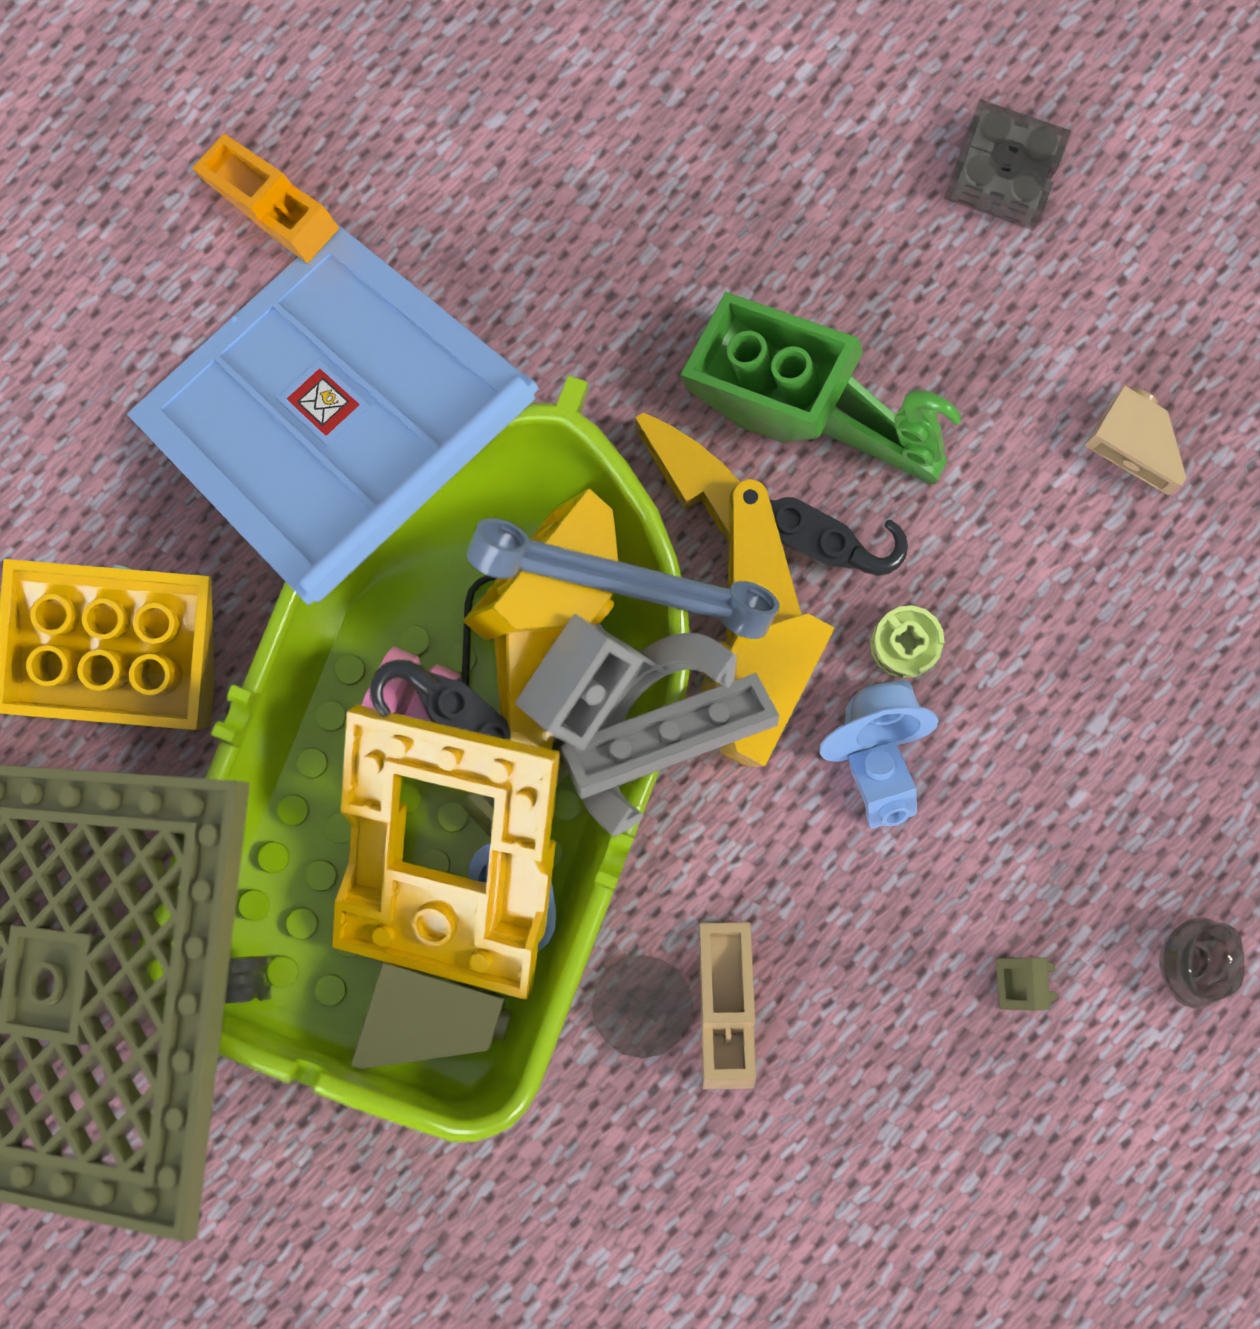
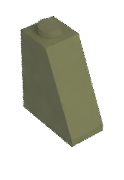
M384 962L382 963L351 1066L364 1069L489 1051L493 1039L503 1042L512 1011L503 1009L506 996Z

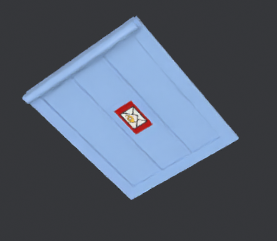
M338 225L340 229L308 264L297 257L127 413L136 425L308 605L314 600L319 603L530 405L536 399L534 393L539 390L534 380L524 372L521 373L340 225Z

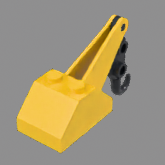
M747 479L740 482L731 491L729 496L728 589H730L733 583L738 581L758 584L776 597L779 602V610L764 637L759 639L745 638L727 628L726 641H720L719 643L737 655L735 680L757 673L779 713L778 726L719 747L721 754L746 767H759L766 765L835 629L833 626L808 613L801 614L782 544L823 566L858 569L864 573L880 576L890 574L901 566L906 559L908 542L901 526L892 520H887L884 525L892 533L895 547L890 555L877 557L869 553L855 537L851 529L842 522L797 498L784 497L772 500L769 498L768 492L761 482ZM699 671L705 675L699 686L701 693L722 686L721 683L715 681L704 672Z
M587 489L556 506L529 539L618 561L613 509L591 489ZM519 570L515 576L510 578H497L463 622L485 641L495 642L500 714L463 682L429 672L423 666L404 659H395L384 663L375 671L370 682L369 694L373 707L381 716H389L390 708L385 703L383 696L384 687L390 680L401 678L415 688L428 717L433 723L551 750L554 735L544 730L519 708L515 702L573 614L576 613L592 624L597 625L614 606V602L610 599L613 592Z

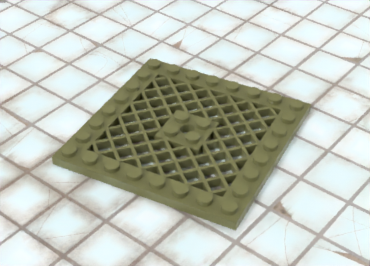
M0 765V891L5 887L10 896V899L3 907L0 904V946L3 949L0 955V1033L12 1035L5 1043L0 1035V1080L5 1088L0 1094V1202L181 1242L197 1239L250 783L234 780ZM26 820H34L39 822L31 830ZM63 823L79 825L69 834ZM102 826L116 827L118 829L109 838ZM143 830L160 832L149 842ZM12 835L17 846L8 854L3 843ZM50 838L56 849L46 858L41 847ZM89 841L95 854L85 862L79 851ZM130 845L136 857L126 867L119 854ZM171 848L178 861L167 872L160 858ZM27 863L33 874L24 883L19 870ZM66 866L72 878L63 887L57 874ZM106 870L112 883L102 892L96 879ZM147 874L153 887L143 897L136 883ZM43 891L49 903L40 912L34 899ZM82 895L88 908L79 917L73 903ZM123 899L129 913L119 921L112 908ZM164 903L171 917L161 927L153 913ZM20 915L25 926L12 925V923ZM59 920L64 930L50 928ZM99 924L104 935L90 934V932ZM139 928L147 942L137 952L129 938ZM116 954L122 968L113 977L106 962ZM157 958L165 973L154 983L146 968ZM52 972L55 984L54 990L50 995L47 992V979ZM133 984L140 999L130 1008L123 992ZM108 1009L116 1023L106 1032L99 1017ZM148 1015L151 1016L158 1029L149 1039L140 1025ZM38 1039L51 1042L43 1049ZM124 1039L133 1053L125 1063H123L116 1050V1047ZM77 1045H91L92 1048L83 1056ZM20 1052L28 1064L21 1073L13 1060ZM59 1058H61L68 1071L61 1080H59L52 1067ZM100 1064L109 1079L101 1088L92 1074ZM141 1071H143L151 1086L142 1096L133 1081ZM36 1082L44 1095L38 1104H36L29 1091ZM76 1088L85 1103L77 1112L69 1099V1096ZM117 1095L126 1110L118 1120L109 1105ZM13 1106L21 1119L14 1128L6 1114ZM52 1113L61 1127L54 1136L45 1122ZM92 1120H94L102 1135L94 1144L85 1129ZM134 1127L144 1143L136 1152H134L126 1137ZM30 1137L34 1146L23 1145V1143ZM68 1145H70L74 1154L64 1153L62 1151ZM111 1152L116 1163L102 1159Z

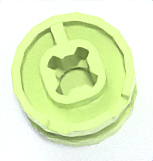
M913 605L900 606L888 612L874 627L870 639L871 654L878 667L888 675L901 679L917 677L932 668L941 657L943 644H945L944 632L937 618L926 609Z

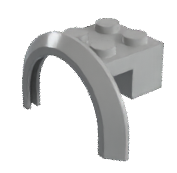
M574 613L515 704L544 730L584 751L597 731L623 722L628 711L640 695L653 683L666 675L682 670H697L704 672L729 689L735 680L737 655L714 639L699 633L672 635L651 644L639 652ZM618 786L582 799L592 817L613 836H617L637 825L644 816L623 796Z

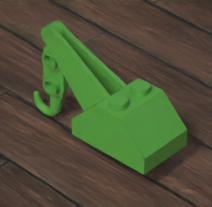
M725 292L680 374L686 389L741 428L781 443L819 438L821 433L893 465L928 484H936L948 462L945 455H943L945 446L941 426L936 421L938 414L935 411L945 415L954 425H958L962 421L959 411L945 398L926 390L908 392L904 397L902 407L899 408L895 415L851 376L863 354L858 337Z

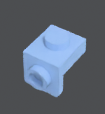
M896 741L848 755V763L864 801L866 819L871 829L883 825L896 826L917 814L916 786Z

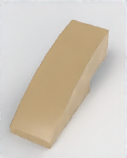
M700 923L703 1089L754 1088L756 1082L751 923Z

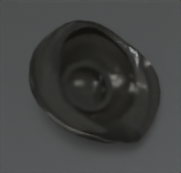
M1204 917L1193 918L1178 926L1165 939L1159 955L1160 973L1166 988L1178 1002L1193 1009L1206 1008L1236 993L1242 986L1245 971L1243 945L1240 934L1232 925L1218 923Z

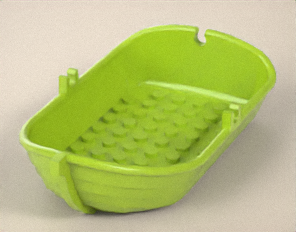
M570 375L567 376L557 404L531 403L319 603L314 600L308 605L285 581L243 686L239 687L231 684L227 694V700L232 701L229 713L224 722L218 721L215 724L211 733L220 742L205 779L234 780L250 783L230 950L231 959H229L218 1055L289 1084L291 1081L300 1082L312 1087V1093L450 1142H477L511 1128L525 1114L537 1095L640 821L637 825L617 836L611 835L588 812L568 774L556 786L550 840L556 841L551 879L556 908V929L549 943L537 952L533 990L527 999H522L466 984L506 996L503 1009L510 1010L512 1013L503 1042L493 1039L489 1051L364 1069L352 1067L351 1063L384 961L332 948L335 899L349 864L351 825L341 813L347 712L355 705L362 704L375 671L378 670L384 657L393 646L418 656L420 665L426 670L438 664L462 676L464 602L468 589L473 583L487 575L477 570L467 558L469 545L477 524L481 520L495 518L508 521L523 530L528 539H530L556 506L587 489H591L613 509L618 562L681 577L676 554L658 509L620 453L601 430L581 414L589 392L588 382ZM495 581L483 584L475 592L472 609ZM613 593L610 597L614 602L613 608L599 623L604 631L639 652L663 638L680 633H689L687 610ZM471 629L469 688L500 714L495 642L485 641ZM690 670L671 673L653 683L635 701L624 721L684 700L686 698ZM660 770L618 785L623 796L642 814H644ZM401 776L399 803L407 804L402 862L468 878V866L474 853L485 844L491 842V838L460 805L469 791ZM175 854L172 857L167 872L178 861ZM164 903L153 913L161 927L171 917ZM142 933L139 939L137 952L147 942ZM157 958L146 968L154 983L165 973Z

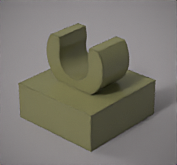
M1047 957L996 958L999 1009L1026 1011L1050 1009V1002L1057 999V992L1049 991L1048 972H1054L1055 965L1047 962Z

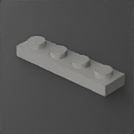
M757 673L733 681L729 689L722 685L597 731L584 751L568 742L560 745V754L580 798L584 799L778 726L779 713Z

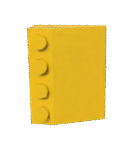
M12 559L3 560L0 597V714L200 730L211 727L215 678L211 576Z

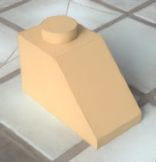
M1124 386L1112 398L1084 446L1169 496L1180 488L1187 478L1169 413L1166 409L1157 405L1156 398L1150 393L1139 388L1130 389Z

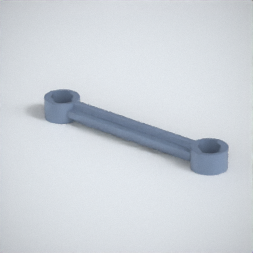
M488 518L481 520L477 524L467 551L469 562L477 570L492 577L510 578L515 576L519 570L720 618L721 622L730 631L750 639L764 637L779 610V602L776 597L766 588L752 582L738 581L733 583L730 589L529 540L523 530L501 519Z

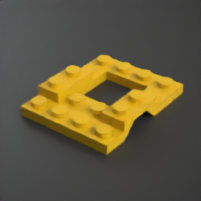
M355 705L347 712L341 813L351 825L349 864L335 899L332 948L527 999L534 986L538 944L546 932L556 841L550 840L560 752L391 712L389 716L383 717L376 709L361 705ZM402 775L495 798L487 883L402 862L407 804L399 803Z

